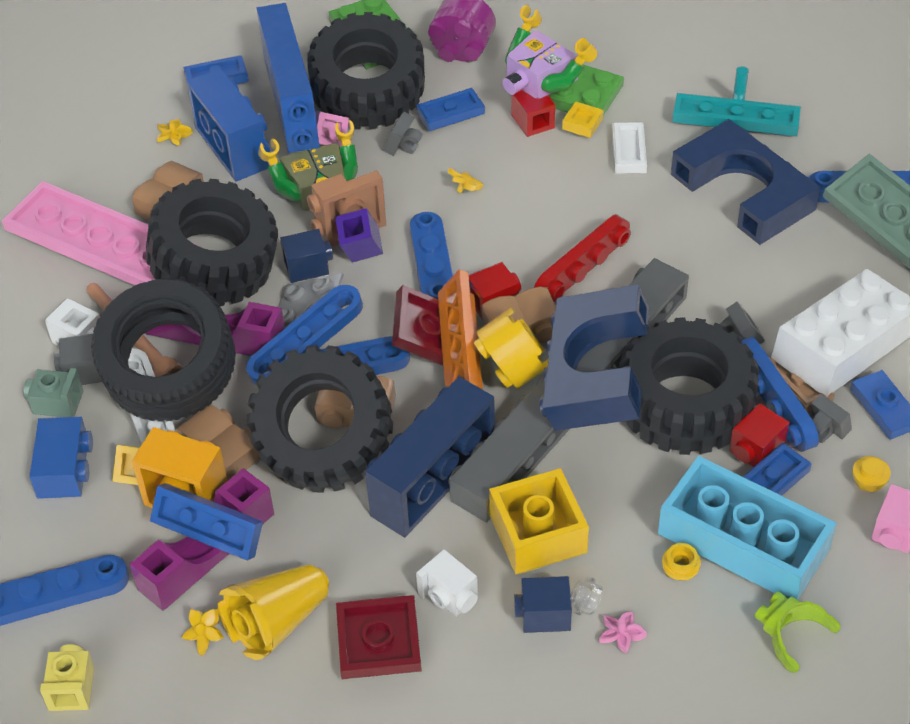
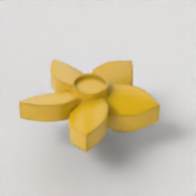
M179 119L170 120L169 125L157 124L158 130L162 132L158 135L157 142L171 139L173 144L180 146L182 138L193 134V129L182 125Z
M450 167L447 171L453 176L451 181L460 183L456 190L459 193H462L464 189L469 191L481 190L484 185L479 180L472 178L468 172L463 171L460 174Z
M190 609L189 621L193 627L189 628L181 638L188 641L197 640L199 655H204L208 649L209 640L220 641L224 638L220 630L215 627L219 622L218 609L209 610L205 613Z

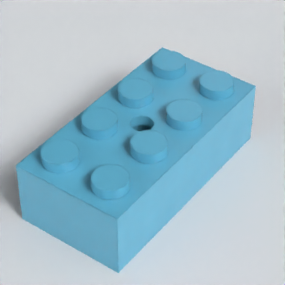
M698 455L661 506L658 534L675 543L691 545L700 556L773 593L779 591L788 599L793 596L799 600L831 548L837 522Z

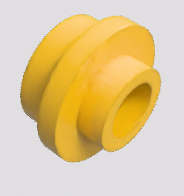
M676 543L663 554L662 568L669 577L675 580L692 579L700 571V556L695 548L689 544ZM682 562V563H685L686 565H678V564H676V563Z

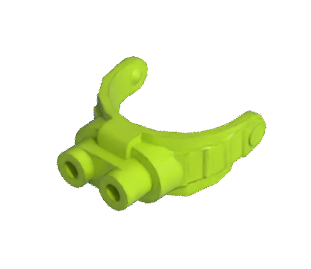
M779 591L771 597L769 607L762 605L755 613V618L764 624L763 630L772 637L773 648L777 658L791 673H797L800 666L797 661L789 656L783 644L780 632L785 626L795 621L810 620L823 625L833 633H838L841 629L840 623L832 615L826 613V610L820 605L809 601L800 602L793 596L788 599Z

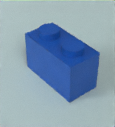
M82 416L38 418L29 476L37 499L81 497L83 482H88L89 463L86 460L87 453L93 450L92 432L86 431Z

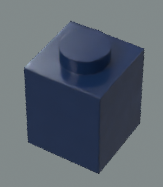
M319 229L280 237L283 260L290 283L329 275L328 261L333 260L332 249L329 240L323 242Z
M569 576L522 578L521 594H514L515 618H523L524 633L571 631L572 606Z

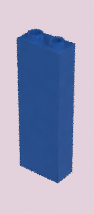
M286 3L256 7L264 61L288 153L320 148L313 94Z

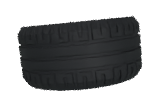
M157 279L137 284L125 290L106 306L105 311L101 313L93 330L91 342L93 363L105 388L122 409L136 417L140 416L141 419L157 420L158 422L164 420L176 421L182 417L187 418L198 411L204 410L206 406L211 405L212 401L218 398V395L223 393V388H226L229 384L228 381L232 377L231 373L234 371L236 348L222 308L207 291L187 281ZM167 324L184 325L201 335L197 354L187 366L174 374L153 377L141 375L129 368L128 360L132 347L143 334L157 326Z

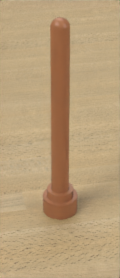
M90 283L86 289L87 293L105 311L106 306L112 301L111 298L98 284ZM144 335L134 344L137 349L147 354L150 363L153 365L152 369L155 377L174 374L183 368L176 359L162 356Z

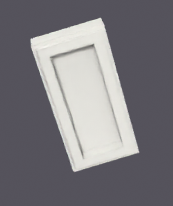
M643 122L612 123L615 174L647 173Z

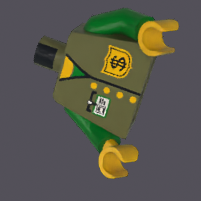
M349 120L350 131L348 133H341L339 131L338 122L335 125V135L342 142L341 147H339L338 143L321 146L320 148L279 157L280 163L276 157L279 151V143L275 139H271L270 145L274 151L271 153L266 152L261 143L258 154L262 160L267 161L270 165L267 169L276 191L289 200L298 202L303 210L309 211L307 196L312 194L311 185L342 174L346 181L355 179L358 172L355 145H351V139L354 136L353 122Z

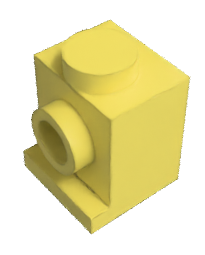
M67 644L60 647L59 652H48L44 683H41L40 688L48 711L89 710L94 675V665L89 651H84L83 648L77 645Z

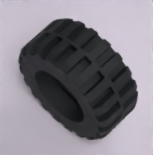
M364 12V15H356V13L347 14V18L341 20L339 17L331 22L330 27L325 26L320 30L318 37L316 36L310 44V50L307 54L309 83L313 94V101L317 107L321 108V112L349 118L353 122L354 129L369 127V130L378 129L379 125L385 124V127L394 124L395 119L400 118L403 112L409 114V109L413 110L419 104L420 97L423 95L425 88L423 46L421 41L417 39L415 32L409 27L406 28V24L400 20L395 19L393 21L389 15L382 13L380 16L373 15V12ZM362 63L380 64L390 69L378 77L367 79L355 78L343 73L348 68Z
M211 178L209 182H202L201 179L191 180L189 185L181 183L173 187L172 192H165L151 210L146 241V261L150 266V272L156 280L177 279L187 281L207 291L220 306H224L225 302L235 304L243 301L244 296L249 298L257 293L259 288L264 286L269 278L278 240V228L275 226L276 220L272 212L268 211V206L261 198L255 199V194L247 188L242 190L238 188L236 183L228 181V184L220 183L219 179ZM198 234H212L229 240L236 247L222 251L208 250L193 244L187 238Z
M686 317L675 318L674 322L668 323L667 320L654 324L653 329L648 327L647 335L631 339L620 361V368H632L642 389L640 419L629 420L626 422V425L633 433L637 434L640 432V439L649 445L655 443L658 445L659 450L669 452L670 449L680 451L679 455H690L691 451H699V454L712 452L713 447H717L719 450L729 445L733 428L755 406L759 368L749 346L746 343L742 344V339L733 331L730 333L726 332V328L716 322L714 325L707 324L706 319L696 318L695 321H686ZM689 376L707 382L715 390L701 395H684L667 389L660 382L672 377Z
M318 345L306 346V353L299 354L297 349L287 352V360L280 364L276 359L268 365L271 373L267 377L260 374L255 382L259 391L257 394L251 393L247 404L252 409V413L246 415V423L252 432L249 438L253 447L258 451L259 457L280 479L288 481L293 487L303 490L305 487H308L312 492L324 493L327 487H331L334 492L345 489L344 483L350 480L357 484L364 479L362 473L366 470L370 461L378 457L380 452L384 453L390 445L387 436L393 433V421L390 417L393 411L383 385L377 378L374 370L367 363L363 364L359 356L350 351L343 354L339 347L328 345L326 351H321ZM335 390L344 393L350 399L354 408L353 420L346 434L339 441L326 448L305 449L299 447L291 439L288 432L289 419L295 406L304 397L316 391Z

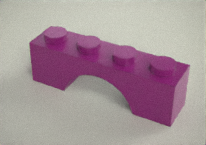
M249 301L243 311L236 314H225L233 336L235 351L239 354L254 355L285 329L283 312L280 307ZM167 324L157 326L146 332L147 335L200 345L201 335L184 325Z
M244 468L215 492L213 502L261 520L263 524L274 515L270 488ZM185 537L174 543H165L158 539L130 563L137 590L164 611L230 553L190 537Z

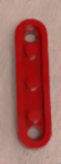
M617 214L612 215L545 270L537 279L534 288L546 287L553 302H557V298L562 297L565 291L575 283H580L590 270L596 265L604 263L609 254L627 243L631 235L629 221Z

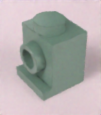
M70 368L69 372L37 369L34 379L28 378L24 385V397L28 399L32 413L35 415L74 417L84 392L76 368Z

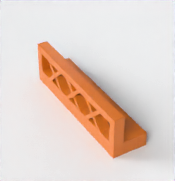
M459 269L438 292L445 386L449 387L460 376L483 390L480 352L474 344V341L478 339L474 294L470 293L468 272Z

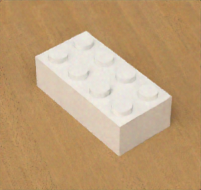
M865 269L780 326L771 358L791 373L803 379L805 383L816 391L828 397L830 393L835 392L910 338V296L882 279L879 275L869 269Z

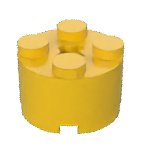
M512 306L477 331L479 338L474 341V344L485 359L492 357L499 366L495 373L504 386L508 389L514 385L519 389L542 373L545 367H548L549 358L544 361L540 356L545 349L524 320L518 319L515 321L511 317V315L516 313Z

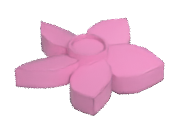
M632 611L622 614L618 620L614 617L603 615L604 625L608 630L603 632L599 643H610L617 640L618 648L627 654L631 641H640L647 637V632L640 625L634 623Z

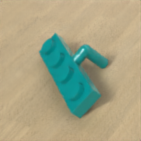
M741 66L736 69L733 99L677 93L672 122L716 127L730 119L749 132L797 136L801 106L745 100L749 70Z

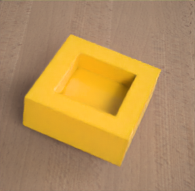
M575 101L563 119L562 129L591 138L603 121L604 110Z
M117 445L113 482L138 485L132 459L140 447Z

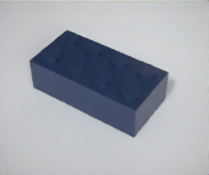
M460 376L449 387L445 386L442 388L436 400L426 410H421L416 415L413 423L403 433H399L393 438L390 447L380 457H375L368 464L365 475L370 516L406 538L450 491L449 477L452 471L458 465L462 466L471 457L475 446L481 441L484 442L493 433L495 427L494 396Z

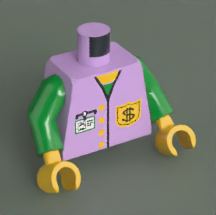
M524 5L520 10V17L524 23L521 28H517L505 58L507 77L502 81L504 89L511 95L522 89L538 99L553 92L568 90L578 80L579 74L584 69L583 63L592 62L596 59V48L586 38H581L574 47L578 54L576 55L537 30L530 33L531 28L539 26L542 17L538 9H536L534 15L528 18L531 14V8L529 5Z

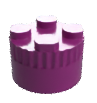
M443 0L429 25L428 36L432 45L438 50V56L446 62H452L453 60L463 62L477 61L495 30L496 18L492 9L483 0Z

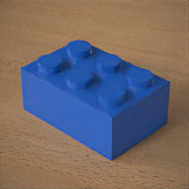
M220 68L187 81L195 127L234 181H240L266 170L269 167V163L262 160L258 154L261 143L264 150L271 153L264 132L267 131L265 119L261 113L256 114L253 110L248 96H242L233 78L229 79Z

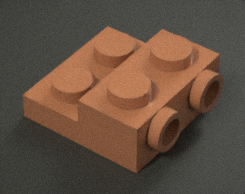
M377 170L346 181L343 175L339 174L311 185L312 194L307 196V203L315 218L310 220V226L312 230L319 229L323 241L329 240L331 247L339 244L336 216L367 208L379 228L386 226L383 178Z

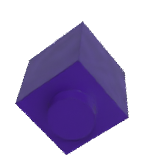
M367 208L335 217L340 247L352 263L383 254L379 226Z

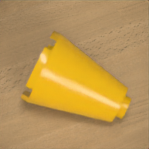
M307 564L229 585L220 591L219 595L224 596L223 600L217 603L222 625L233 643L240 640L247 648L242 652L246 657L253 660L263 659L280 645L327 598L329 580L322 569Z

